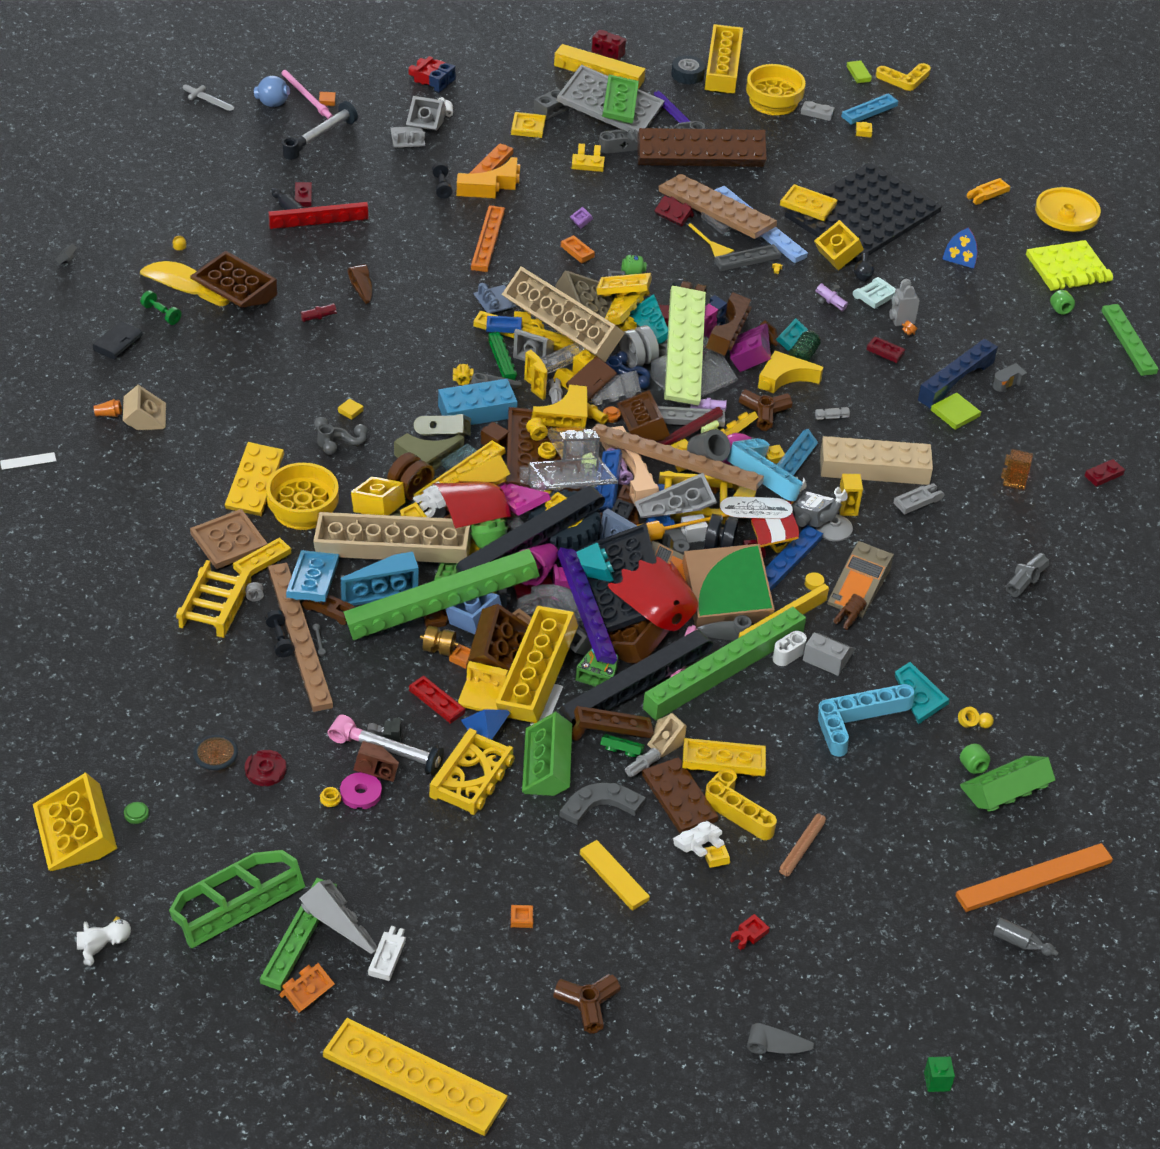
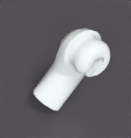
M443 97L439 98L438 100H443L446 106V116L451 117L453 115L452 103Z

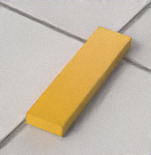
M598 840L580 849V855L632 911L649 901L650 896Z

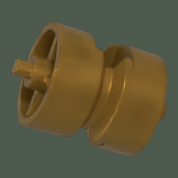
M428 626L425 635L420 636V639H423V651L435 653L439 650L440 654L450 656L455 646L459 647V643L456 642V631L444 629L441 632L438 627Z

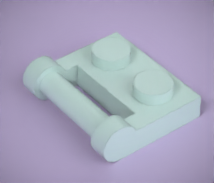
M877 277L861 289L857 288L854 290L853 296L855 299L863 300L875 309L892 299L896 288Z

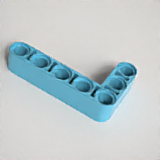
M755 438L732 443L727 457L728 462L740 469L763 475V485L786 500L796 501L803 483L765 458L770 445L767 441Z
M902 684L821 701L818 709V721L831 754L841 757L848 751L849 736L844 723L910 710L914 699L913 687Z

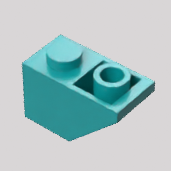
M598 543L576 552L587 577L609 582L614 580L611 574L614 572L610 561L606 562L609 559L604 548L600 549Z

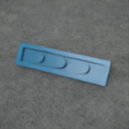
M886 94L843 111L841 117L848 123L854 124L898 106V100L890 94Z
M809 429L802 431L777 464V466L791 475L796 473L818 444Z

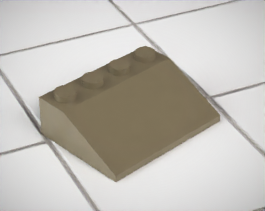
M566 270L555 285L558 290L605 318L613 302L612 295H597L596 288L599 281Z

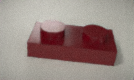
M1112 459L1086 470L1085 477L1097 487L1124 475L1125 469Z

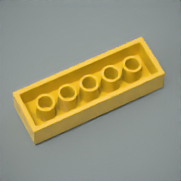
M713 25L705 90L735 93L743 28Z
M542 606L536 607L496 700L498 710H508L510 712L507 718L533 723L540 720L578 628L574 612Z

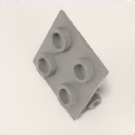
M390 128L393 147L425 146V132H423L422 128Z

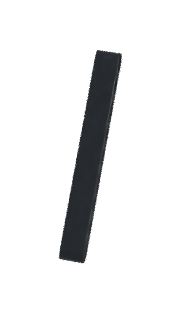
M592 485L587 486L462 559L457 564L456 571L459 573L518 553L520 550L535 547L600 509L605 503V497Z
M695 630L565 703L558 713L571 722L573 728L576 724L574 710L577 706L608 711L703 657L711 651L713 642L700 630Z

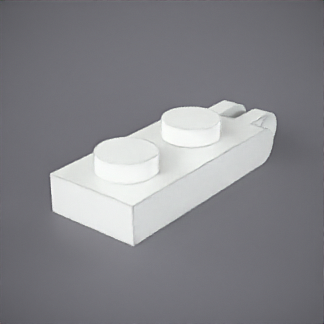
M391 926L389 932L383 933L368 969L369 976L390 981L406 941V937H403L405 929L400 928L396 935V927Z

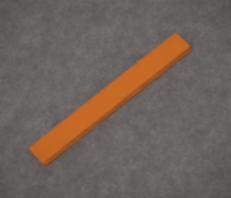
M1100 843L957 891L955 896L965 912L1110 864L1113 858L1104 845Z

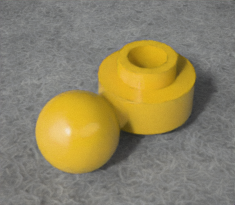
M973 707L963 708L958 713L959 723L966 728L977 724L982 728H990L994 722L991 714L982 713L979 715L978 711Z

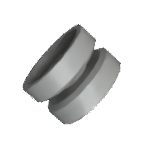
M644 325L635 328V330L624 331L625 334L619 341L620 350L628 355L626 364L629 367L643 366L644 363L649 364L658 360V342L649 326Z

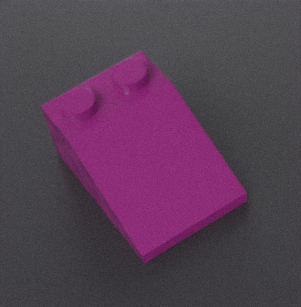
M766 323L739 334L730 351V358L739 372L771 359L768 325Z

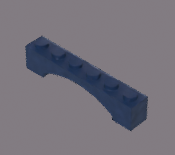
M986 339L981 340L921 384L918 401L931 409V406L943 400L948 391L966 374L977 368L985 370L995 361L998 346Z

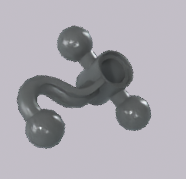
M318 417L314 421V427L318 430L317 444L323 447V451L328 455H332L337 451L335 441L344 440L349 445H360L365 442L366 435L368 434V428L364 424L355 426L354 434L358 437L355 438L345 429L328 424L327 419L324 417Z

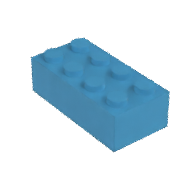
M508 379L438 389V407L442 416L464 414L471 418V425L508 419L509 407L517 408V400Z

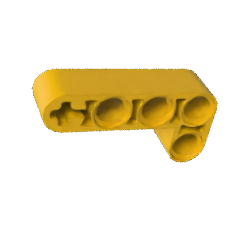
M729 768L720 770L707 784L705 797L714 811L762 840L773 838L777 822L776 817L734 791L737 778L735 771Z

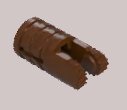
M853 594L834 618L833 622L839 624L846 615L848 619L845 621L843 628L848 630L860 612L866 607L867 602L861 596Z

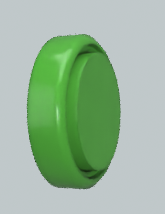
M141 802L130 803L124 809L125 819L132 824L142 823L149 816L148 807Z

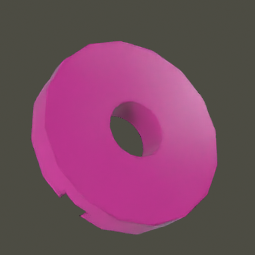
M362 772L353 773L347 776L341 783V800L351 808L357 809V807H362V809H368L376 805L381 798V783L375 776ZM364 789L366 792L357 793L356 790Z

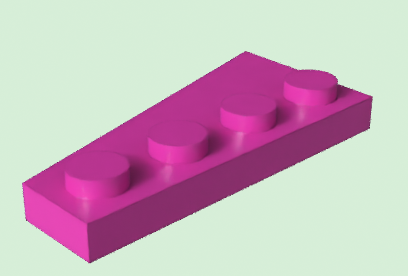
M501 483L498 485L506 496L510 510L517 516L551 500L547 492L515 484L506 485V483Z

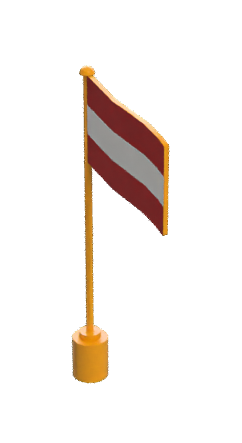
M785 500V501L789 502L790 504H793V502H794V501ZM725 513L720 514L723 516V518L728 517V515H726ZM793 513L781 519L751 518V524L760 547L799 538V528ZM711 517L665 527L659 521L646 524L649 528L651 540L654 541L662 539L665 530L710 521Z

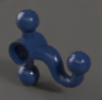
M619 351L615 356L608 357L606 364L617 373L613 379H630L642 374L636 380L637 386L640 389L649 387L651 374L646 368L641 366L627 368L623 365L628 361L626 352Z

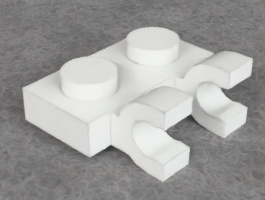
M431 485L423 490L422 495L413 497L416 503L422 501L419 505L422 511L429 507V510L425 512L427 517L434 515L435 508L447 507L437 486Z
M708 821L702 822L698 826L684 831L673 838L676 847L686 853L692 850L699 857L707 854V850L702 845L708 841L716 848L724 845V841L719 838L722 830Z

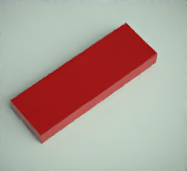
M425 676L409 685L410 692L450 724L465 714L463 706Z

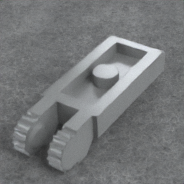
M929 484L895 497L893 503L903 514H907L930 503L938 502L944 497V493L942 491L937 492L935 484Z

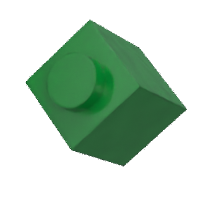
M928 1057L924 1070L928 1092L951 1090L955 1078L951 1057Z

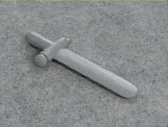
M186 84L183 85V90L191 93L188 95L189 100L200 97L228 111L234 109V106L204 93L206 90L204 85L197 89Z

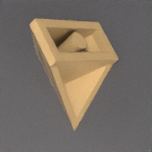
M673 713L658 719L654 734L647 745L650 748H656L660 752V757L666 756L684 744L686 725Z

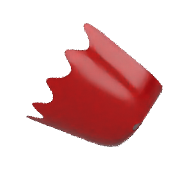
M658 556L654 564L640 560L636 571L622 569L623 581L617 584H608V587L617 596L653 624L665 630H679L695 614L698 608L695 594L672 561H670L671 564H668ZM678 600L680 603L674 605V601ZM680 613L682 615L681 621L673 624L672 619L674 615Z

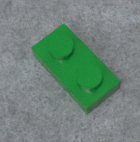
M608 734L602 736L600 744L609 751L616 752L617 749L625 751V755L631 757L641 755L645 744Z

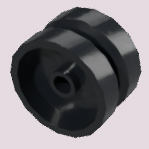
M712 513L706 530L704 549L718 548L719 545L720 548L734 546L739 519L728 517L723 528V516Z

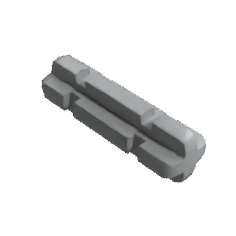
M841 407V409L828 408L825 411L823 409L815 410L817 420H823L824 418L836 419L840 418V416L848 418L850 415L848 407Z

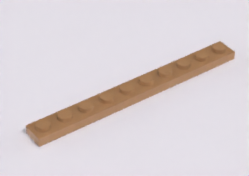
M596 424L589 431V438L688 470L704 473V475L755 491L764 480V476L756 472L743 470L737 466L708 459L705 456L673 448L670 445H664L654 440L632 435L603 424Z
M288 564L268 566V572L280 609L285 616V625L289 638L295 647L294 654L312 710L316 712L333 708V702L300 601L286 598V591L292 577Z

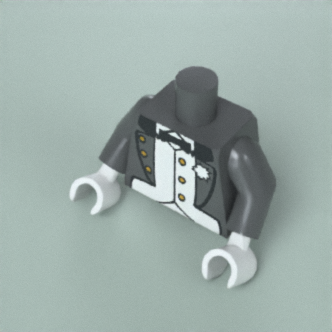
M803 478V484L798 497L791 504L793 508L792 513L795 515L797 525L800 527L805 525L820 527L824 523L834 520L842 505L841 501H845L848 497L845 489L842 493L840 487L835 489L836 499L807 491L802 493L801 491L806 488V482Z

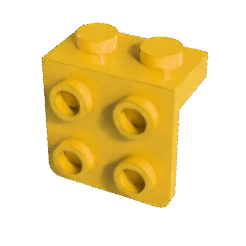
M469 661L467 665V680L458 703L464 708L477 711L484 709L498 710L496 700L508 675V670Z

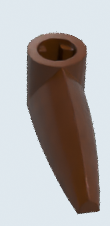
M366 264L349 267L348 277L365 304L369 303L372 296V284L369 278L368 267Z

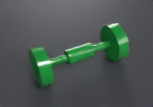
M146 291L142 295L141 305L145 308H151L154 305L157 310L166 313L165 321L170 325H174L180 320L181 311L176 307L168 310L160 302H156L157 295L153 291Z

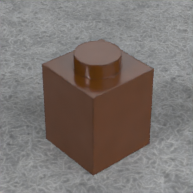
M492 422L481 430V444L485 446L493 440L505 448L510 431Z

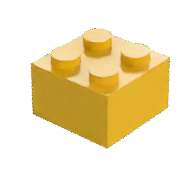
M840 220L814 240L818 251L837 270H840L864 250L860 239Z
M370 477L351 491L353 512L390 515L405 503L403 482Z

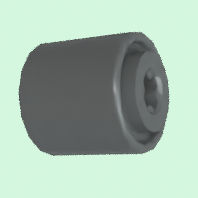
M712 429L692 437L688 442L687 451L715 461H723L730 453V442L726 434L721 430Z

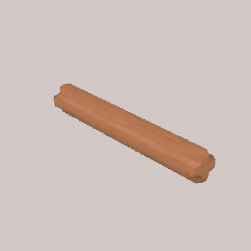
M821 814L815 815L780 866L779 872L781 874L789 876L825 824V816Z

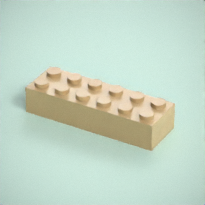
M823 436L820 450L821 477L841 478L842 474H860L861 480L929 485L933 471L931 444Z

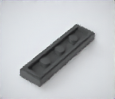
M772 244L714 257V262L720 271L780 259L781 253Z

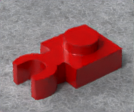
M754 914L739 925L738 931L732 933L730 942L741 940L738 949L742 950L746 947L747 941L755 944L768 934L770 927Z

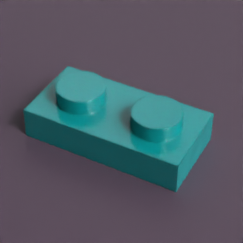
M795 318L776 340L789 351L808 329Z

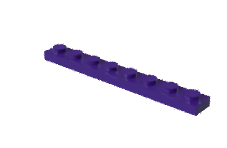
M560 547L557 554L595 657L599 662L615 664L618 658L576 553L577 551Z

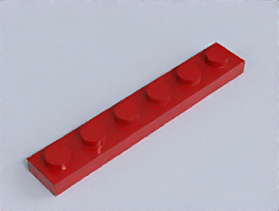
M367 202L270 211L269 227L270 229L365 220L368 219Z

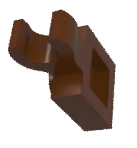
M766 320L763 321L760 325L765 323L768 325L770 345L777 346L778 342L776 339L778 335L776 328Z

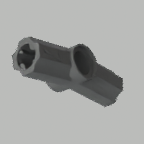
M1039 553L1027 564L1019 563L1017 565L1014 577L1005 586L1006 591L1011 596L1018 597L1030 583L1034 584L1038 581L1040 573L1049 566V559L1045 554Z

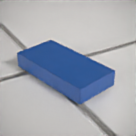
M487 316L486 332L514 333L515 329L521 330L522 317Z

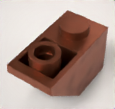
M362 741L353 770L394 782L399 762L383 746Z

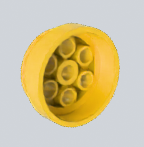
M779 64L758 66L750 71L747 78L746 91L750 97V104L764 114H789L797 108L798 103L803 99L805 79L801 73L788 66Z
M313 463L286 465L270 476L266 486L267 503L275 518L284 526L297 530L316 528L319 512L333 513L339 500L338 481L334 474L325 467Z

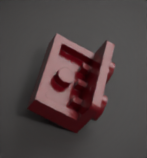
M664 195L654 210L655 214L681 227L689 216L692 218L694 216L690 205L687 203L682 204L672 196L667 197Z

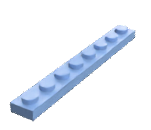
M722 186L715 189V191L750 207L727 187ZM777 227L761 235L771 245L774 244L792 262L796 263L807 258L808 252Z

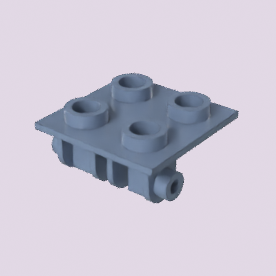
M480 283L478 292L474 293V296L484 310L490 314L517 306L502 295L506 289L505 285L488 289L486 283Z

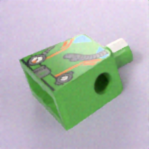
M591 648L577 666L576 681L592 686L603 683L616 675L618 659L615 664L599 662Z

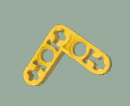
M921 63L906 75L889 67L879 66L876 70V77L904 90L911 91L929 76L931 67L928 64Z

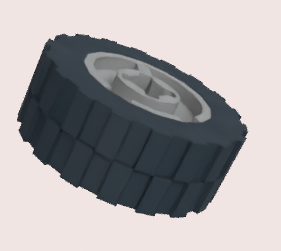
M691 55L679 56L672 62L671 76L682 84L699 83L703 80L705 74L704 61Z

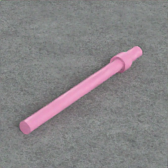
M287 70L282 71V75L318 109L322 116H325L327 119L333 117L329 109L311 95Z

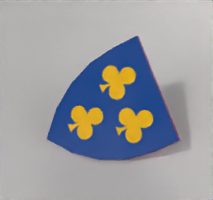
M969 227L957 233L950 240L945 249L943 260L974 269L977 259V243Z

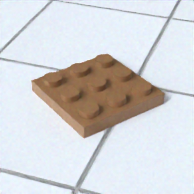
M242 509L190 528V534L216 569L234 563L268 544Z

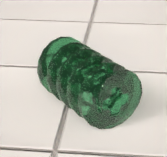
M812 331L803 332L790 350L789 355L809 362L821 344L820 337Z

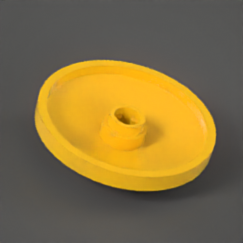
M1066 187L1051 188L1042 192L1038 196L1035 206L1036 213L1043 222L1056 229L1072 232L1092 228L1097 224L1101 213L1098 202L1092 196L1083 191Z

